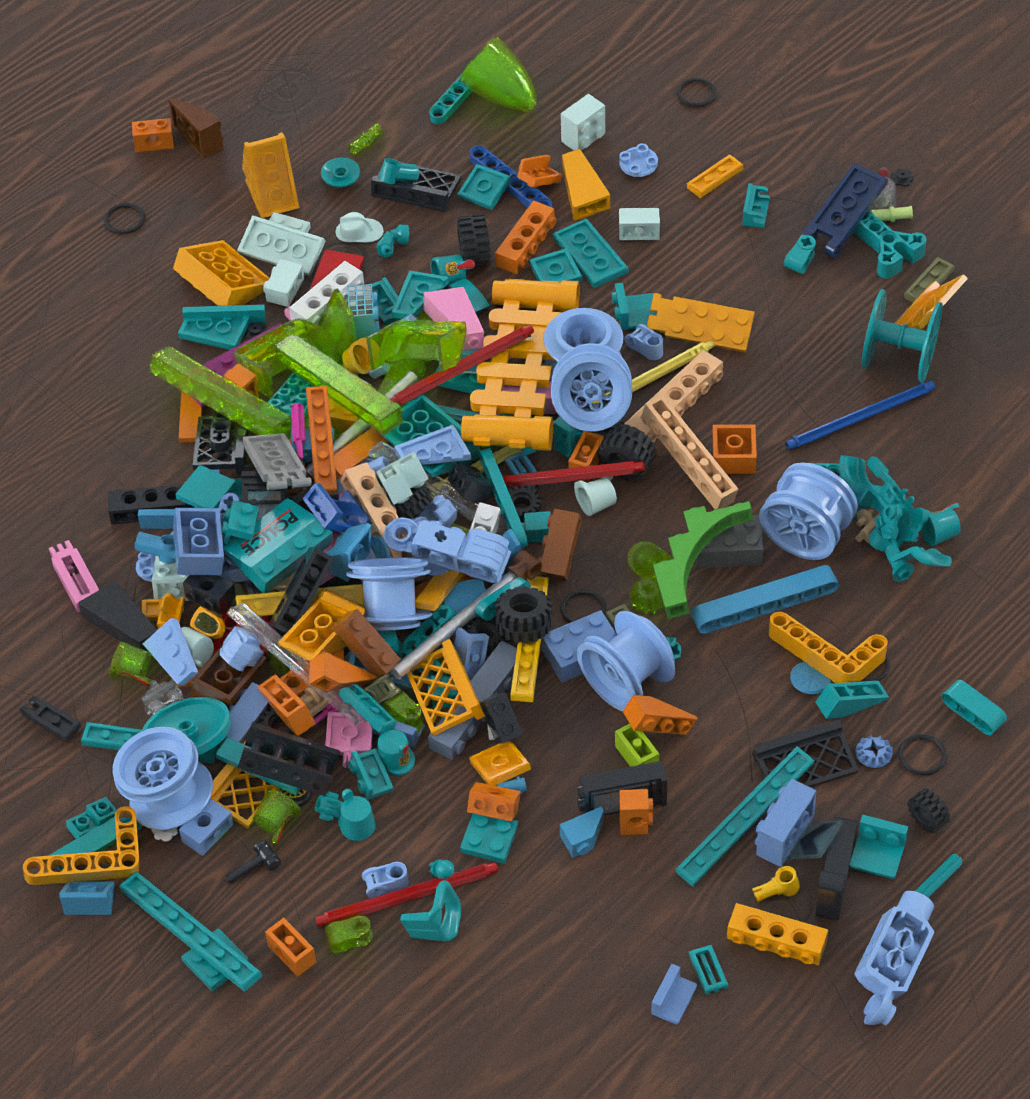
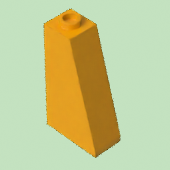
M577 149L563 154L562 170L573 220L576 221L610 209V193L582 151Z

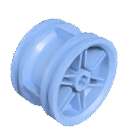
M795 463L785 470L783 476L778 481L777 491L772 493L761 507L759 520L767 536L786 552L803 559L821 560L833 552L840 540V531L846 529L856 515L858 503L849 485L832 471L812 463Z

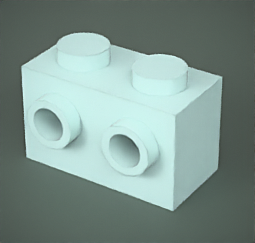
M280 259L277 266L273 267L269 281H266L263 291L266 294V301L289 307L304 280L303 265Z

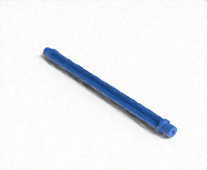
M933 381L923 382L918 386L806 433L793 436L792 439L785 441V446L788 450L798 449L804 444L916 397L926 395L929 391L935 389V384Z

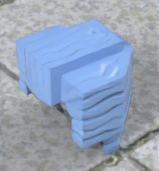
M436 495L433 501L417 516H424L430 521H437L445 527H450L457 519V510L449 499H445L443 495Z
M234 627L223 642L220 656L232 667L243 671L246 666L254 667L264 652L259 648L263 641L254 632L246 631L241 627Z

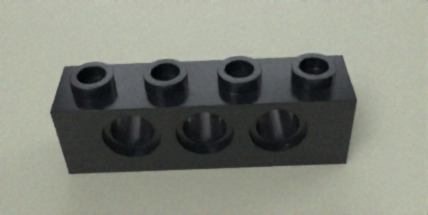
M184 484L108 491V512L111 525L139 522L138 510L195 507L176 498V493Z
M309 547L267 626L285 635L305 614L334 560L332 556L316 547Z

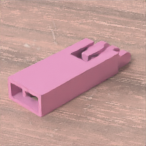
M67 540L65 541L66 549L60 543L57 545L59 552H56L53 547L49 548V552L52 556L53 567L79 613L78 602L99 589L77 548L74 549L70 541ZM72 563H75L79 571L76 575L72 573L74 572V568L71 566Z

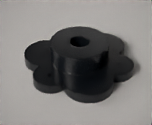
M897 169L896 172L891 174L894 184H901L902 186H908L914 180V177L911 176L912 172L910 170Z
M250 323L245 332L247 339H251L266 331L265 324Z

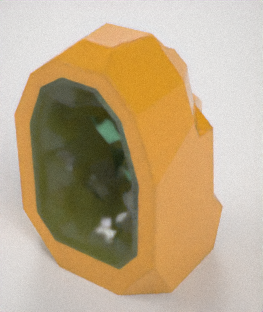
M200 606L190 621V626L209 638H221L225 632V624L222 618L205 607Z

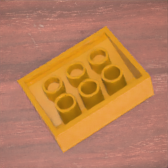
M223 240L179 248L173 269L182 278L189 281L194 288L200 290L218 306L247 304L264 292V284L270 279Z

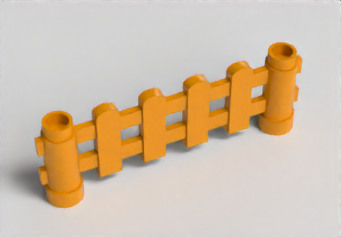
M494 280L492 304L503 305V309H493L490 311L489 327L493 330H498L497 335L486 336L483 347L528 325L533 327L534 333L531 334V337L493 356L491 362H482L477 366V381L481 384H486L485 390H475L470 395L471 409L475 412H480V414L463 416L461 423V439L463 441L473 442L474 445L479 446L497 445L509 446L511 448L529 447L533 450L542 451L551 450L553 418L544 416L546 394L536 393L537 387H550L552 366H542L543 360H555L546 350L544 333L547 325L557 315L567 310L579 308V281ZM521 308V309H537V310H536V311H528V310H519V309ZM509 358L526 359L525 365L508 364ZM503 385L520 386V391H502ZM497 413H507V414H515V415H514V416H498Z

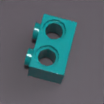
M559 416L553 422L554 450L570 459L584 431L570 426Z

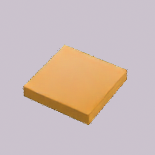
M321 588L318 594L322 600L347 611L358 609L362 614L365 612V608L361 604L328 589Z
M511 740L503 744H497L469 757L471 765L488 785L496 786L531 770L530 763Z

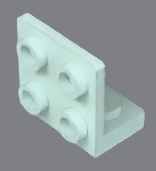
M620 208L619 240H660L659 208Z
M158 556L155 557L152 576L154 599H162L166 593H172L176 599L185 596L183 581L189 575H177L176 562L170 564L163 563L159 560Z

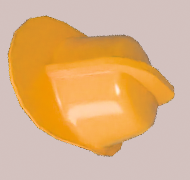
M365 337L352 343L342 354L343 365L341 369H347L353 375L370 372L378 349L375 343Z

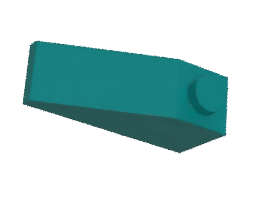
M879 681L827 684L815 703L826 719L844 718L888 700L889 696Z

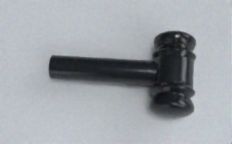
M261 840L253 848L257 856L225 875L230 884L263 863L269 871H272L280 866L281 859L278 858V855L275 854L271 845L266 840Z

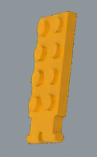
M654 293L650 311L657 313V316L649 315L647 327L652 331L665 333L666 338L697 344L713 341L715 347L746 353L755 314L754 311L675 296L673 300L661 298L662 295L659 293Z

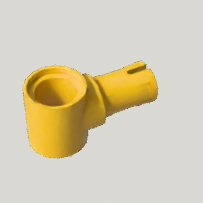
M784 866L777 870L775 877L771 878V881L752 888L757 901L761 902L776 894L778 896L781 894L784 896H794L800 890V884L794 868Z

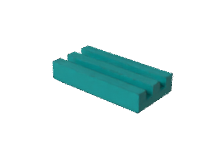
M712 945L689 951V958L705 996L709 995L711 991L715 993L719 992L721 988L723 990L728 989L727 980ZM708 952L720 980L718 983H716L704 953ZM696 955H699L711 985H708Z

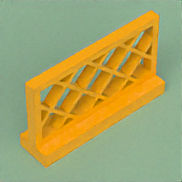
M963 274L941 286L936 281L932 282L895 324L903 325L906 323L907 327L923 329L930 321L935 305L938 302H942L944 306L967 280V277Z
M450 639L442 642L443 648L429 654L407 673L433 736L474 716L477 720L485 717L459 654ZM444 657L441 667L433 665L436 659ZM418 668H425L420 677L412 674V671ZM430 670L438 671L434 680L426 678ZM443 673L451 674L448 683L440 682ZM423 683L431 685L428 693L420 692ZM437 686L445 688L441 696L433 695ZM451 689L458 691L455 700L447 698ZM430 699L438 701L434 710L427 708ZM444 703L452 704L448 713L440 711ZM457 706L465 707L467 710L460 715H454ZM437 716L444 717V722L435 727L434 722Z
M226 764L213 780V790L210 798L230 811L232 819L248 829L278 792V787L266 785L264 780H262L263 786L250 787L248 778H255V776L245 771L244 774H241L242 770ZM245 779L247 788L234 790L233 783L235 780ZM264 791V800L253 802L251 793ZM248 793L250 802L237 804L235 795ZM232 796L234 805L224 806L218 801L222 797ZM251 808L252 815L246 820L239 815L238 809Z

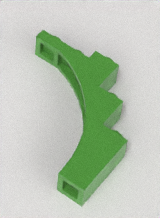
M749 501L722 509H715L711 512H706L705 506L683 511L688 533L677 534L668 538L673 556L672 560H664L653 564L668 619L690 614L686 599L687 580L695 560L706 545L728 528L754 521Z

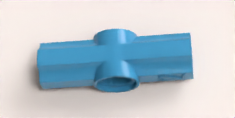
M143 532L138 533L134 548L136 551L158 556L159 560L163 563L170 564L176 562L174 535L159 537Z

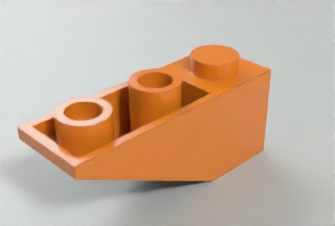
M324 652L310 660L309 684L326 692L337 691L354 684L363 687L377 679L376 675L367 672V670L356 667L330 653Z
M633 695L623 710L634 731L687 735L698 719L695 715L651 696Z

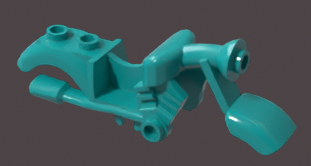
M840 455V478L852 489L858 505L873 507L880 514L874 518L876 527L869 535L868 541L873 548L886 553L888 561L893 568L892 576L894 581L901 582L911 576L914 566L906 561L913 558L929 566H950L952 563L951 557L940 553L934 548L925 551L924 548L915 546L902 552L899 551L904 542H917L918 532H920L923 524L929 519L928 512L921 507L914 509L912 506L914 496H910L908 500L905 498L908 489L900 490L899 486L889 475V470L879 458L870 457L867 461V466L876 477L884 481L883 486L873 485L869 481L864 459Z

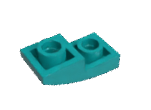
M466 278L448 286L449 289L464 287L476 314L489 308L490 305L481 292Z
M107 797L101 798L86 805V812L66 820V827L77 839L115 817L117 809Z

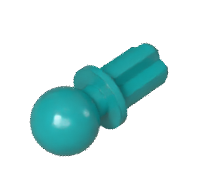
M439 859L428 865L431 868L429 873L436 878L447 879L454 873V865L448 860Z

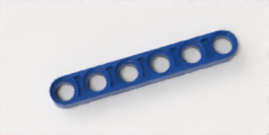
M474 146L470 149V161L475 166L479 164L487 167L488 164H495L496 166L490 169L508 174L511 177V181L505 190L526 207H529L533 201L553 208L552 201L537 188L530 187L526 182L517 178L518 173L485 147ZM477 153L483 154L482 157H475L474 155ZM515 184L522 185L521 188H514L512 186ZM527 195L536 196L533 199L526 198Z

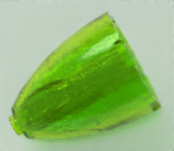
M494 37L482 48L483 51L474 60L470 61L460 79L473 92L494 104L523 112L533 110L538 103L536 101L537 94L526 68L510 47L500 38Z

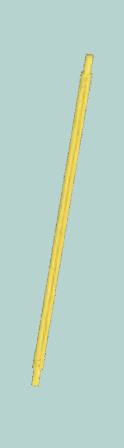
M701 342L632 379V392L691 362L703 350L708 352V350L715 347L714 342ZM595 400L592 404L599 403L600 401ZM506 446L493 453L496 463L499 464L505 461L506 458L522 452V450ZM481 461L470 465L478 468L481 473L484 472ZM447 477L425 490L434 498L436 495H441L452 489L453 486L449 483Z

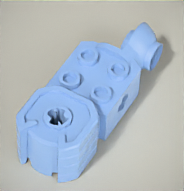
M398 518L388 523L384 531L385 542L395 551L410 553L415 558L427 559L428 564L457 573L462 572L490 583L500 582L511 551L508 549L509 541L500 535L481 529H471L466 537V533L457 527L448 528L437 521L428 522L423 520L417 525L409 518ZM401 534L407 535L404 539L397 538Z

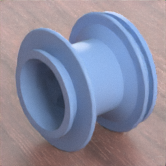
M592 308L567 310L553 318L545 329L544 345L551 357L555 359L545 360L547 366H552L553 372L557 362L566 352L579 345L589 343L607 346L620 354L619 351L623 344V331L619 323L603 311ZM590 371L583 372L585 378H589L592 375ZM604 374L598 376L599 381L607 379ZM574 382L572 386L575 389H579L581 384ZM591 386L590 389H586V391L590 394H592L593 391L598 390L595 386ZM604 389L602 392L603 395L608 393L610 390ZM578 397V399L585 400L584 397Z
M590 343L579 345L566 352L557 362L552 375L551 397L556 412L567 424L583 431L604 430L620 421L626 414L632 399L631 372L622 356L607 346ZM590 371L592 375L589 378H585L583 372ZM604 374L607 379L599 381L598 376ZM574 382H579L581 384V387L579 389H575L572 386V384ZM591 386H595L598 389L593 391L592 394L586 391ZM604 389H609L611 391L610 394L606 396L603 395L602 392ZM578 397H584L586 401L582 402ZM595 400L600 401L599 403L592 404Z
M393 557L364 559L348 563V568L353 570L348 571L346 575L350 578L363 580L365 608L363 616L375 630L415 628L421 625L419 620L432 616V612L416 609L414 578L431 572L429 568L424 567L428 565L427 559Z
M621 611L615 616L614 626L617 636L607 642L597 636H588L577 649L579 666L591 687L604 701L620 711L624 710L633 695L643 696L641 682L647 677L660 682H670L675 675L673 652L663 633L648 619L628 611Z
M155 727L136 734L120 748L114 759L113 776L116 788L122 796L130 800V807L136 813V821L147 828L167 830L181 826L195 818L204 809L211 797L213 780L210 772L202 763L198 762V752L192 740L175 728Z

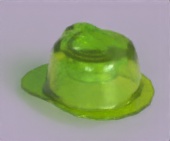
M641 541L630 548L627 561L629 567L647 582L658 586L653 564L664 560H672L673 558L656 544L649 541Z

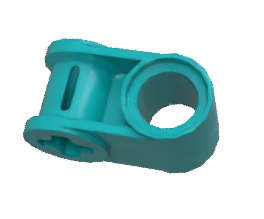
M809 235L801 236L786 255L784 267L804 274L815 256L813 250L816 245L815 239Z

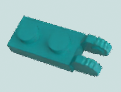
M354 684L340 689L339 695L345 703H350L356 709V712L371 724L374 730L381 733L394 729L397 721L361 687Z

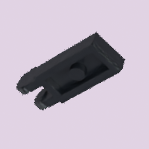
M33 696L29 699L32 707L37 709L36 712L26 706L20 708V713L25 718L65 742H68L81 728L78 720L50 703L43 702Z

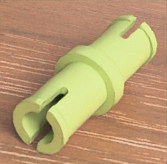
M889 206V209L871 210V213L881 221L890 220V222H895L898 219L913 218L912 206L899 208Z

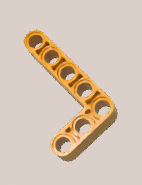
M775 612L770 616V638L808 663L811 667H814L821 674H824L834 683L860 682L885 661L888 641L882 635L875 634L870 636L851 653L846 655L788 614Z
M124 806L120 807L115 813L117 850L28 858L23 864L25 881L30 885L129 878L135 872H139L135 811L131 807ZM125 817L131 819L129 823H122L120 820ZM125 839H130L133 841L129 845H124L122 843V841ZM125 861H132L134 865L127 867L123 863ZM106 862L111 864V866L104 869L100 867V864ZM81 864L87 866L85 870L76 869V867ZM56 866L64 868L61 872L52 871ZM32 868L40 870L37 874H30L28 872Z

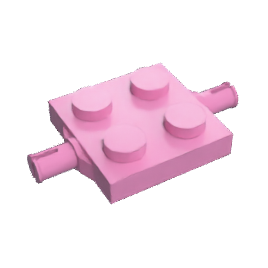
M347 703V710L328 712L325 746L340 750L338 755L343 756L342 766L347 768V760H350L353 751H357L360 754L372 750L373 737L371 724L363 716L359 715L350 703Z

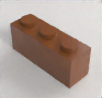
M554 508L553 515H549L547 527L550 528L548 535L544 536L542 548L545 549L543 556H539L538 559L542 562V569L540 571L542 576L564 581L568 580L582 522L580 513Z
M358 609L345 613L331 627L366 669L377 677L386 675L401 660Z

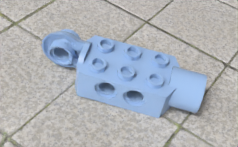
M905 891L898 906L891 908L882 915L854 973L858 981L866 989L874 993L864 1009V1014H866L864 1024L877 1025L880 1023L887 1025L896 1011V1006L892 1004L893 999L907 992L932 939L934 930L928 923V920L934 909V904L921 893Z

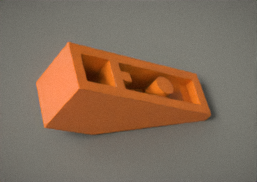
M276 674L257 687L296 736L306 732L316 724L306 704Z

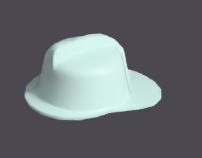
M351 212L340 218V224L335 232L337 238L343 242L368 243L379 240L384 230L378 221L365 218L358 212Z

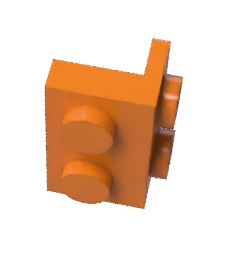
M549 155L522 159L517 178L526 182L530 187L538 188L541 185H552V183L561 182L562 174L549 167L551 158Z

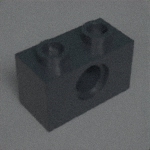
M456 462L455 466L450 470L447 479L462 499L477 504L479 502L485 504L494 488L478 468Z
M189 575L183 581L184 594L189 601L196 602L208 610H213L219 614L230 605L236 596L234 582L219 575Z
M506 692L498 693L479 702L496 744H503L523 735Z

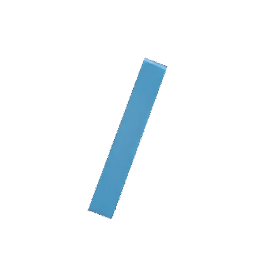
M824 565L694 607L690 614L698 631L701 634H706L829 595L839 588V582L830 566Z

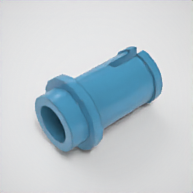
M517 776V779L497 784L498 787L521 791V794L527 791L524 777L519 778Z

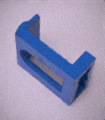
M315 483L303 497L304 502L325 529L345 532L349 527L366 524L371 520L349 490H346L339 500H335L330 497L321 484ZM342 517L346 524L339 523L337 520Z

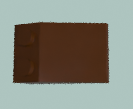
M173 97L168 98L173 128L203 159L223 150L222 140L224 138L220 129L222 124L217 116H214L207 109Z
M219 649L192 679L191 698H215L223 702L228 710H230L233 705L237 704L242 692L248 689L250 684L254 682L267 658L262 655L254 667L246 666L243 671H239L220 656Z

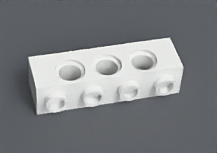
M344 261L289 307L291 322L310 333L328 316H331L342 304L347 303V286L364 285L363 272Z

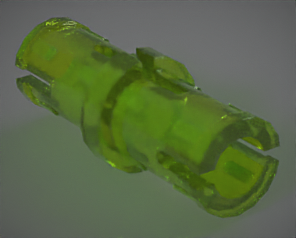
M375 123L366 132H361L359 137L348 145V149L352 148L349 151L353 155H357L364 147L370 146L374 139L383 134L382 127Z

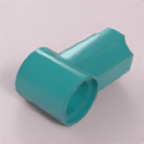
M385 158L378 178L388 184H394L395 181L414 183L419 178V167L415 164L400 163L397 160Z

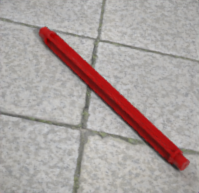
M531 325L521 327L394 394V397L387 400L391 408L397 405L401 406L527 339L529 335L534 333L533 327Z
M629 461L502 477L507 488H514V486L521 487V485L532 486L636 474V472H641L645 469L644 462Z
M495 862L490 864L484 863L455 872L447 879L435 878L324 912V915L315 917L318 927L330 926L354 917L405 903L409 900L434 894L441 881H448L453 888L461 884L490 877V874L498 872V868Z

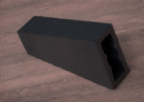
M116 581L78 602L84 619L141 655L148 652L143 643L157 629Z

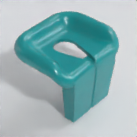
M444 880L436 888L433 907L429 912L401 914L400 921L411 938L448 942L455 938L458 933L461 903L451 884ZM443 904H444V905H445V916H444L443 921H442V924H441V919H442V907H443Z

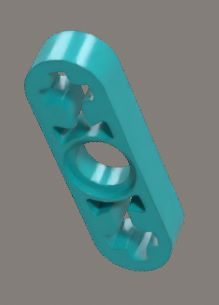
M521 577L512 580L483 598L476 606V614L486 621L496 616V600L500 598L501 593H506V590L514 589V587L518 586L520 588L524 586L531 588L530 583Z

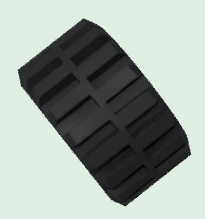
M483 214L458 217L457 236L460 256L463 261L471 259L475 262V266L489 264L491 249L486 218Z
M617 424V426L614 425L600 444L598 457L601 459L602 464L629 461L644 462V471L636 472V474L620 475L623 479L638 480L645 475L654 461L657 449L651 438L645 435L643 431L627 424Z
M518 586L514 587V589L506 590V593H501L500 598H497L496 629L501 636H505V639L509 641L514 640L516 643L535 642L538 638L542 639L545 637V634L550 632L552 625V603L549 596L545 595V592L538 591L534 587L524 586L520 588Z

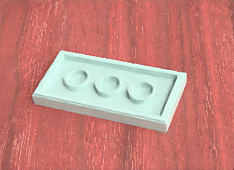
M252 215L237 251L240 254L276 266L280 259L303 265L304 275L311 276L325 244V239Z

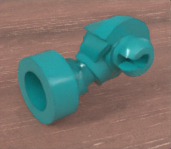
M399 224L396 229H392L390 233L387 231L383 235L382 239L377 243V252L381 257L386 258L393 255L394 240L400 245L408 244V225Z

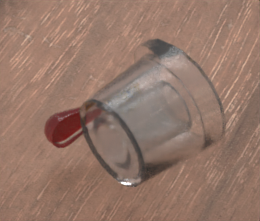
M885 167L879 170V175L887 178L888 184L869 208L870 212L871 210L889 209V206L896 208L895 182L888 178L889 170Z

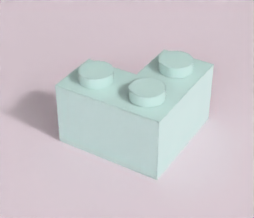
M414 452L376 471L393 505L407 501L409 496L413 495L410 488H418L428 480Z

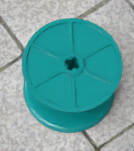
M881 289L875 300L866 332L862 353V369L865 370L870 366L878 341L897 345L898 349L905 347L922 351L918 380L920 383H923L934 354L941 323L943 303L938 302L935 305L927 331L907 327L906 323L899 325L883 321L886 308V291Z

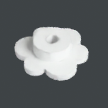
M176 828L167 830L152 829L156 840L162 839V841L166 842L171 840L172 836L178 833V830Z

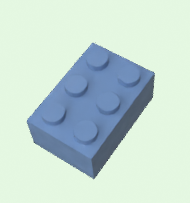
M175 508L173 529L177 575H222L224 552L220 509Z
M601 610L545 634V637L541 639L542 652L561 683L583 674L577 659V649L586 637L597 636L609 642L617 636Z
M791 779L787 786L784 785L778 795L779 799L776 803L772 802L767 811L768 816L765 820H760L757 825L756 832L758 836L755 841L757 856L782 867L814 817L816 790L794 779Z

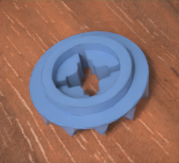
M870 735L868 738L862 737L861 741L857 744L856 756L863 765L879 768L890 762L893 747L889 745L888 740H883L881 736L872 737ZM872 746H874L875 749L878 750L877 757L875 756L873 751H871Z

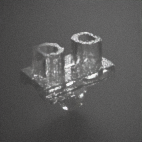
M155 680L151 681V689L145 692V696L141 697L144 703V711L147 714L152 713L153 715L166 707L165 704L184 699L180 685L174 680L168 683L164 681L160 684Z

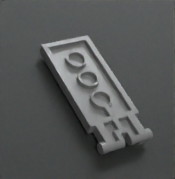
M285 433L243 437V446L262 481L267 482V490L286 489L287 486L292 488L311 486V478H306V469Z

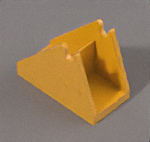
M278 133L274 137L251 143L245 142L242 169L246 176V184L261 218L272 216L274 212L283 213L298 209L299 203L284 134Z

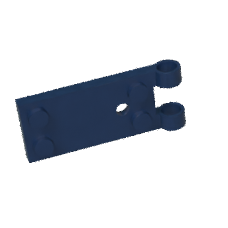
M854 163L807 228L803 230L801 236L809 235L816 241L818 233L832 238L825 247V254L832 258H837L845 241L888 184L887 178ZM838 217L841 218V220L838 222L834 221Z

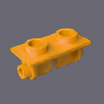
M166 593L163 596L160 608L162 612L159 613L156 624L157 629H160L171 618L178 619V622H180L181 614L184 611L185 596L176 599L172 593Z

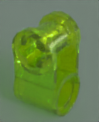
M400 691L382 703L383 708L396 721L417 728V732L422 729L421 707L410 699L404 691Z
M356 916L327 925L325 933L330 951L341 953L348 949L369 944L373 938L369 919L365 916Z

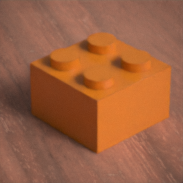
M713 425L712 456L726 474H756L755 425Z

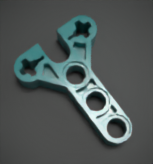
M869 210L853 230L857 236L879 253L877 274L882 278H891L901 272L903 257L913 264L925 255L927 239L924 234L893 231Z

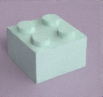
M587 94L561 113V142L573 150L580 149L582 151L605 134V105L590 94Z

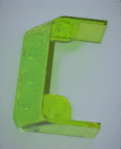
M302 318L291 320L234 351L236 362L257 375L258 391L269 397L274 396L271 389L273 384L272 377L303 360L315 364L316 361L322 360L324 357L334 362L339 361L330 331Z
M403 320L391 323L366 337L371 370H375L384 364H390V367L401 366L402 362L407 359L439 360L440 371L457 366V363L461 360L467 333L466 322Z

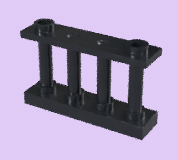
M252 722L245 745L251 747V749L244 747L237 768L326 797L333 777L326 774V772L332 773L340 750ZM260 750L271 753L273 756L261 753ZM282 757L295 761V763L283 760ZM304 765L317 768V770L304 767Z

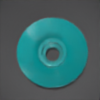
M349 158L329 160L321 169L323 181L333 187L352 185L360 176L359 165Z

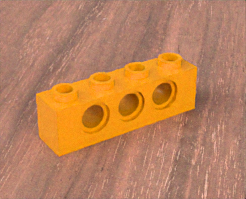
M738 903L734 907L727 929V939L737 944H747L761 951H771L782 957H791L801 960L805 964L815 965L820 964L828 936V929ZM751 928H756V929H758V930H757V931H752V930H750V929H751ZM800 941V942H803L804 944H797V943H795V942Z

